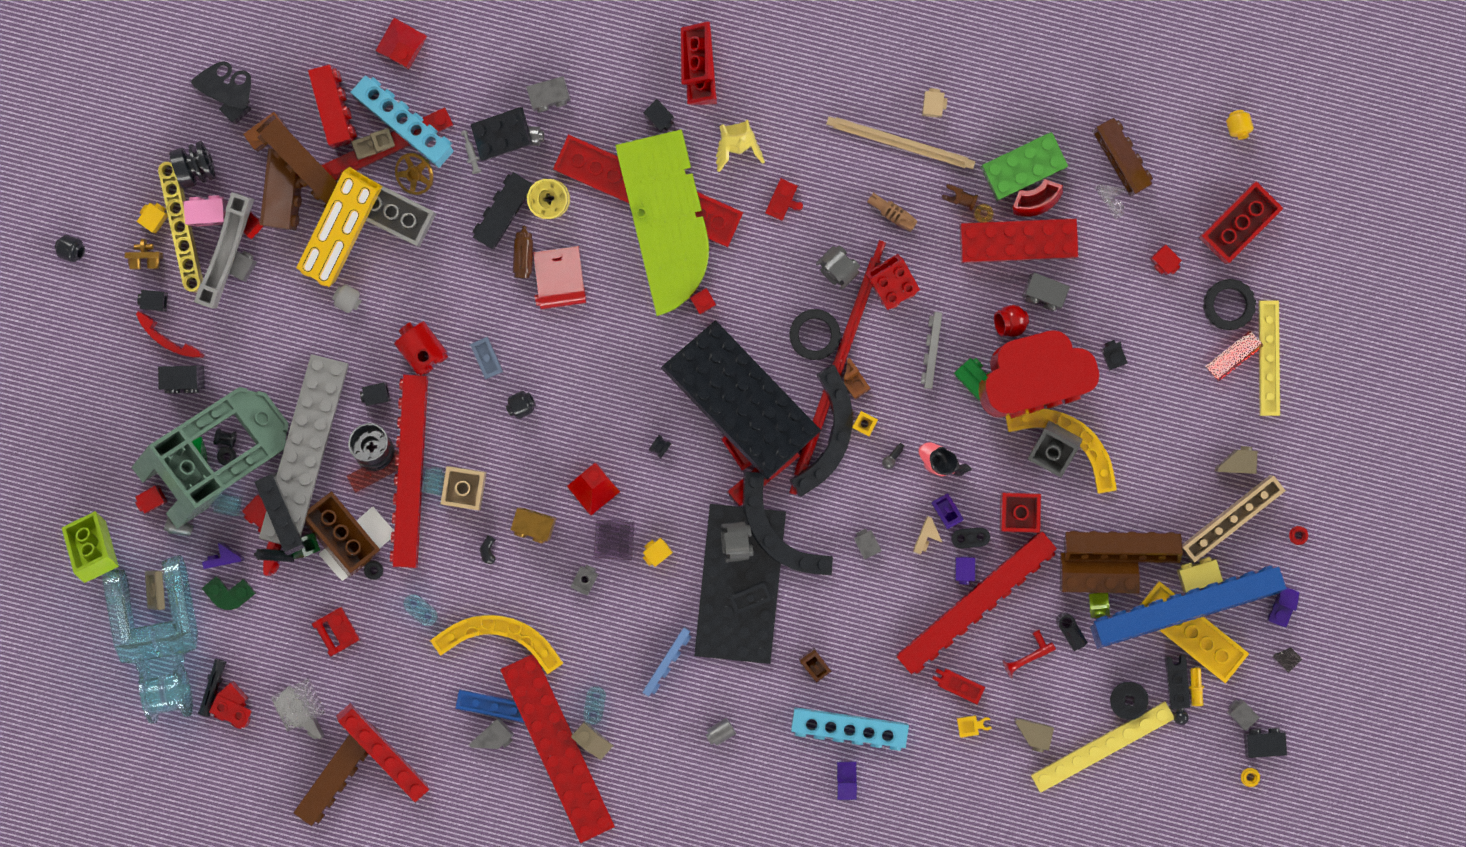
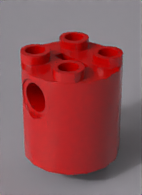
M424 321L416 326L409 322L399 330L402 336L395 341L394 345L417 375H426L434 369L432 367L433 364H440L448 358L446 349ZM425 351H426V352L428 353V355H429L428 360H427V359L425 358V356H424Z

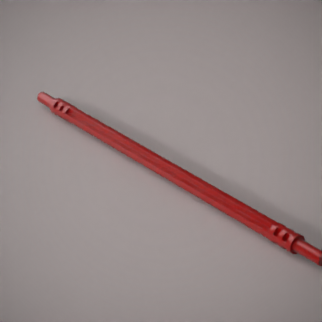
M878 241L873 258H870L865 273L881 264L882 261L880 259L886 242ZM864 275L833 362L840 376L872 289V285L866 275ZM823 390L813 418V422L821 430L830 407L825 390ZM820 433L803 447L794 471L795 476L808 468ZM791 485L789 493L796 495L797 493Z

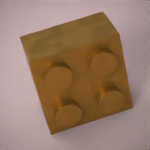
M518 507L510 530L514 531L515 536L525 538L528 535L533 537L532 541L543 544L545 541L550 540L557 518Z

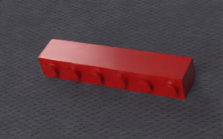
M351 703L336 715L338 722L414 802L418 801L429 791L427 783Z

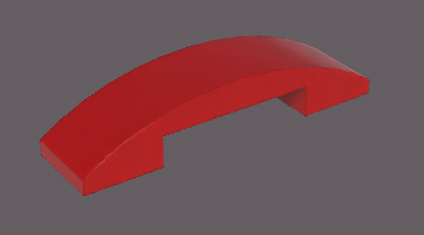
M137 311L136 316L141 326L161 346L183 356L203 358L205 354L190 344L185 343L183 348H181L154 329L158 322L145 313Z

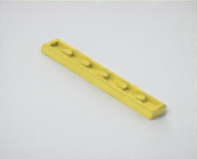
M1259 301L1260 416H1280L1279 301Z

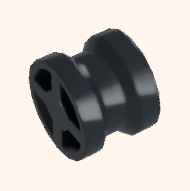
M658 435L649 451L657 453L661 459L672 443L664 441L662 436Z

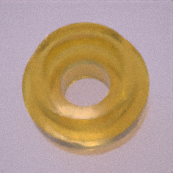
M988 204L978 205L974 211L975 219L980 223L989 222L993 217L991 206ZM981 210L987 212L986 217L980 215Z

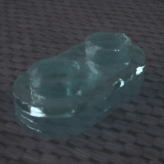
M411 594L405 598L403 603L405 610L422 625L431 626L437 621V611L417 594ZM412 600L417 601L416 607L411 606ZM427 612L432 615L430 620L425 618Z
M600 686L591 687L586 696L583 717L591 725L598 724L603 717L606 692ZM598 692L600 698L595 699L593 693ZM591 711H595L597 713V716L595 718H592L590 716Z

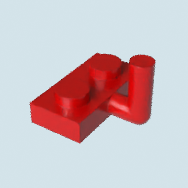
M780 178L765 214L783 221L789 207L801 211L803 204L792 200L798 185Z

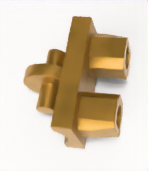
M145 238L140 240V244H134V250H140V252H124L125 258L128 259L129 269L132 270L141 269V259H147V269H159L163 253L147 252V250H153L154 245L147 244Z

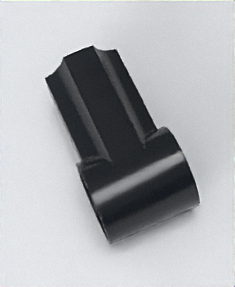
M1061 613L1057 616V626L1061 629L1072 650L1076 651L1084 647L1088 642L1073 616L1069 613ZM1064 618H1070L1071 620L1067 627H1063L1061 624Z

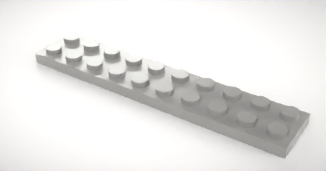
M311 354L276 476L300 536L349 366L348 363ZM266 511L259 539L280 544Z

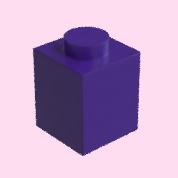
M955 557L954 580L959 581V584H970V581H975V557Z

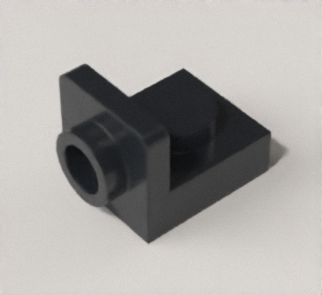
M1115 340L1105 343V348L1101 349L1109 370L1128 363L1122 350L1121 342L1116 343Z

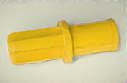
M1193 667L1190 670L1191 686H1189V689H1191V706H1203L1204 685H1202L1201 668Z

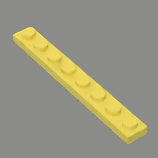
M1164 701L1146 711L1140 718L1122 724L1033 773L1031 777L1041 793L1174 720V716Z

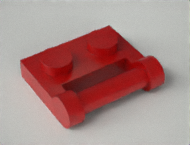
M342 607L311 624L314 629H317L329 650L327 653L330 657L361 640ZM328 622L340 643L339 646H334L322 625L323 623Z

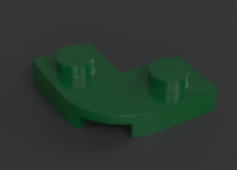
M218 576L202 587V590L211 601L223 610L236 609L256 594L245 578L230 590Z

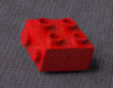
M899 254L865 273L879 300L887 310L896 308L900 302L914 297L920 291L904 259Z

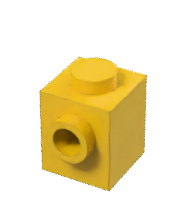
M152 203L145 204L140 211L141 216L136 222L152 233H157L168 218V214L165 212L166 208L159 203L155 205Z
M662 537L656 542L652 539L644 546L646 550L643 551L645 555L643 559L649 566L653 564L656 567L671 555L673 551Z

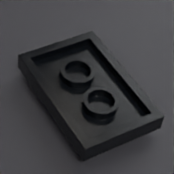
M518 107L470 124L481 161H486L533 144L523 107Z

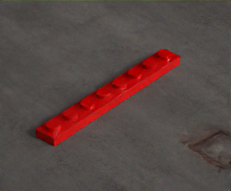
M445 107L423 117L424 120L422 121L426 126L429 124L438 131L437 133L454 126ZM416 129L413 135H419L422 129ZM393 131L390 134L395 147L358 161L353 150L321 166L335 180H338L343 171L349 167L358 171L411 145Z

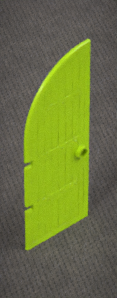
M682 129L615 145L656 316L676 309L692 296L705 275L709 259V241L703 216L696 218L695 212L702 210L693 173L685 174V169L691 168Z

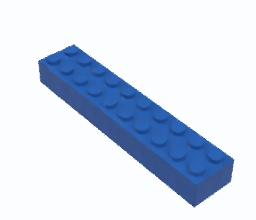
M1273 565L1262 568L1256 574L1254 571L1247 572L1240 576V579L1234 576L1225 579L1220 585H1218V582L1208 584L1201 591L1199 588L1189 590L1184 596L1181 593L1172 595L1165 602H1163V599H1159L1148 604V607H1145L1144 604L1133 607L1129 613L1123 610L1114 613L1115 615H1112V618L1109 619L1107 616L1097 618L1093 621L1094 624L1090 626L1096 648L1106 647L1279 594L1287 589L1279 567L1273 568Z

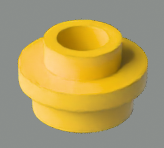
M1246 768L1241 773V781L1247 787H1254L1260 781V774L1254 768ZM1248 774L1253 775V779L1250 781L1247 780Z

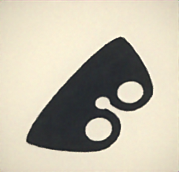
M222 61L202 71L191 80V84L203 94L223 104L243 109L247 106L249 100L251 76L247 71H237L230 78V83L225 84L224 80L229 78L232 73V66L228 62ZM220 66H227L228 72L224 76L217 75V69ZM240 74L245 75L246 81L241 85H237L235 78Z

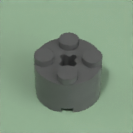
M838 245L837 247L832 246L816 262V265L820 264L822 267L820 269L821 273L832 284H840L839 289L843 290L859 274L858 269L861 266L854 259L850 260L846 256V250Z
M745 522L721 524V528L725 529V532H721L723 554L726 553L728 558H724L725 562L749 560V556H753V547L748 541V537H751L750 525H746Z

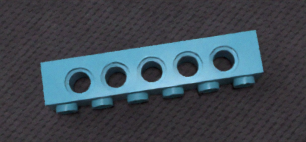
M365 75L350 92L353 97L435 166L440 168L454 152L450 146L452 143L445 136L440 138L436 134L438 131L430 124L426 126L422 123L424 119L416 112L414 114L408 111L409 107L403 101L398 103L391 91L388 89L384 91L380 88L381 83L374 77L370 79ZM379 94L376 100H371L372 95ZM393 105V109L390 112H385L387 106ZM402 117H408L405 123H399ZM416 129H422L419 135H413ZM430 141H436L433 147H428Z
M794 707L791 732H795L794 735L799 737H806V734L814 735L813 738L820 740L830 737L835 742L851 740V743L855 745H863V742L871 743V747L882 748V745L890 746L889 749L901 751V748H906L909 725L902 722ZM814 719L817 722V726L814 729H809L806 726L808 720ZM828 722H833L836 724V728L834 731L829 732L825 729V725ZM853 725L855 731L852 734H846L844 732L845 726ZM870 727L874 730L871 737L863 735L865 728ZM886 730L893 732V736L889 740L882 738V734Z

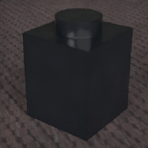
M248 100L247 106L243 109L223 104L219 110L236 125L252 108L248 105L250 103Z
M141 290V294H138L137 304L140 305L139 309L166 312L168 293Z
M386 382L362 387V392H360L361 401L366 406L391 401Z

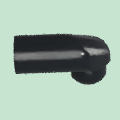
M487 535L481 545L480 554L484 563L493 564L496 558L491 552V547L496 539L490 535Z

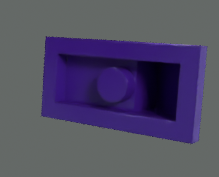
M219 542L218 547L221 558H219L218 554L208 556L207 561H203L202 564L203 569L245 560L238 552L223 542Z
M1288 587L1277 594L1267 621L1285 628L1288 625L1293 610H1297L1300 592Z
M837 761V800H857L856 761Z

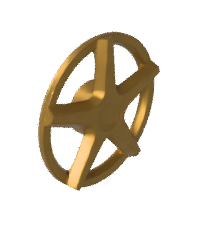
M406 153L398 159L395 166L396 180L404 191L413 195H421L427 192L433 185L434 175L429 160L417 153ZM410 157H416L422 162L414 166ZM405 159L408 169L398 172L400 162ZM426 166L429 171V180L421 173ZM399 177L407 178L410 181V190L403 186ZM417 181L427 185L424 190L415 192Z

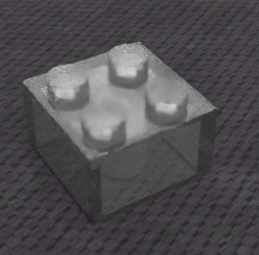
M309 678L271 696L287 732L325 713Z

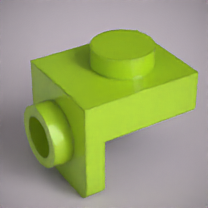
M1108 593L1089 594L1091 618L1097 619L1103 616H1110Z

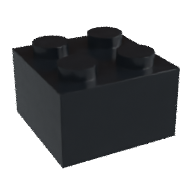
M158 366V389L164 390V393L178 394L180 390H184V393H199V389H205L204 366Z

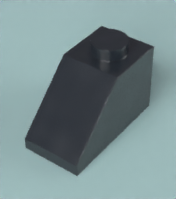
M658 99L643 112L645 118L660 132L663 130L668 131L674 125V116Z

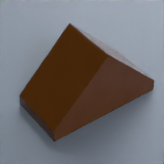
M812 648L799 658L800 663L816 683L832 672L815 648Z

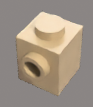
M929 88V91L924 93L922 116L941 118L943 110L947 108V98H944V93H941L940 89Z

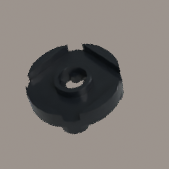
M1123 682L1117 685L1110 696L1111 709L1118 717L1126 720L1140 718L1146 712L1149 703L1146 690L1140 684L1134 682ZM1126 696L1134 697L1133 706L1124 704Z

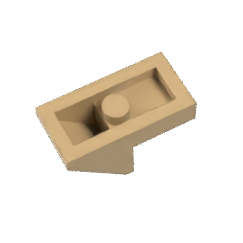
M926 516L913 552L920 555L922 551L926 552L930 542L927 541L928 537L942 542L936 526L929 516Z

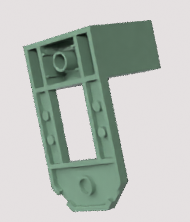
M239 387L150 444L131 468L142 483L157 473L177 498V501L168 510L166 515L178 529L208 509L225 489L284 451L289 423L265 392H254L247 390V388ZM232 415H235L257 445L216 472H213L192 441Z

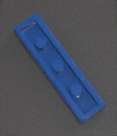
M459 689L455 709L524 723L514 700Z

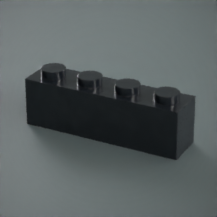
M514 172L512 175L508 174L503 181L505 186L502 191L498 190L493 197L495 202L492 207L488 206L482 215L484 220L481 224L477 223L472 231L474 233L473 238L492 250L498 245L526 200L530 187L533 185Z
M271 474L255 481L254 483L284 553L288 556L304 549L305 545L275 476Z

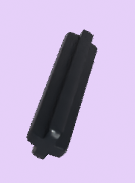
M257 549L256 553H254V557L257 560L294 562L292 554L287 556L283 550Z

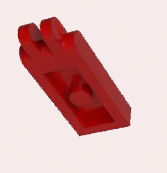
M947 668L944 671L936 669L935 672L942 675L941 678L933 675L932 679L939 682L937 686L978 705L986 688L985 686Z

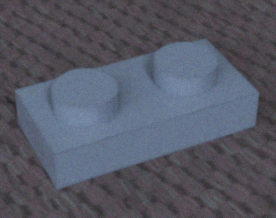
M488 337L470 344L485 379L503 372Z

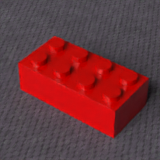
M330 64L308 70L328 145L333 149L350 145L351 141H354L357 137L355 126H352L350 123L352 114L350 108H347V105H345L347 95L339 83L342 82L340 71H337V68Z
M1255 181L1198 238L1224 264H1228L1284 208Z

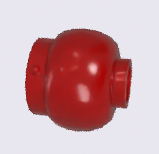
M1007 305L994 314V326L1000 336H1020L1025 332L1029 324L1028 313L1018 305Z

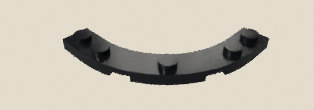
M830 365L816 374L831 405L833 426L831 427L829 443L824 453L822 452L811 466L790 479L799 497L817 487L833 473L844 457L851 438L853 424L851 400L835 365Z
M744 472L743 510L748 525H750L751 533L758 545L772 559L789 569L809 574L832 575L833 556L800 552L787 545L776 535L768 522L764 510V476L757 472Z

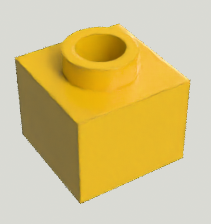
M860 411L852 428L869 437L878 419ZM863 420L868 422V426L865 428L861 426Z

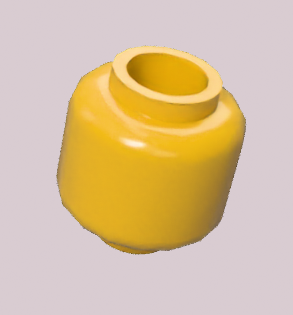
M1244 110L1233 111L1226 119L1230 136L1238 137V140L1248 138L1249 133L1254 129L1250 114L1244 112Z

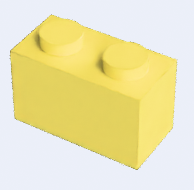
M1209 556L1199 559L1200 563L1192 565V562L1181 565V569H1178L1177 573L1183 592L1187 593L1195 588L1201 589L1214 582H1223L1216 559H1211Z

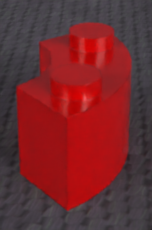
M1044 179L1042 184L1034 190H1019L1013 205V215L1032 217L1047 212L1060 200L1063 194V185Z

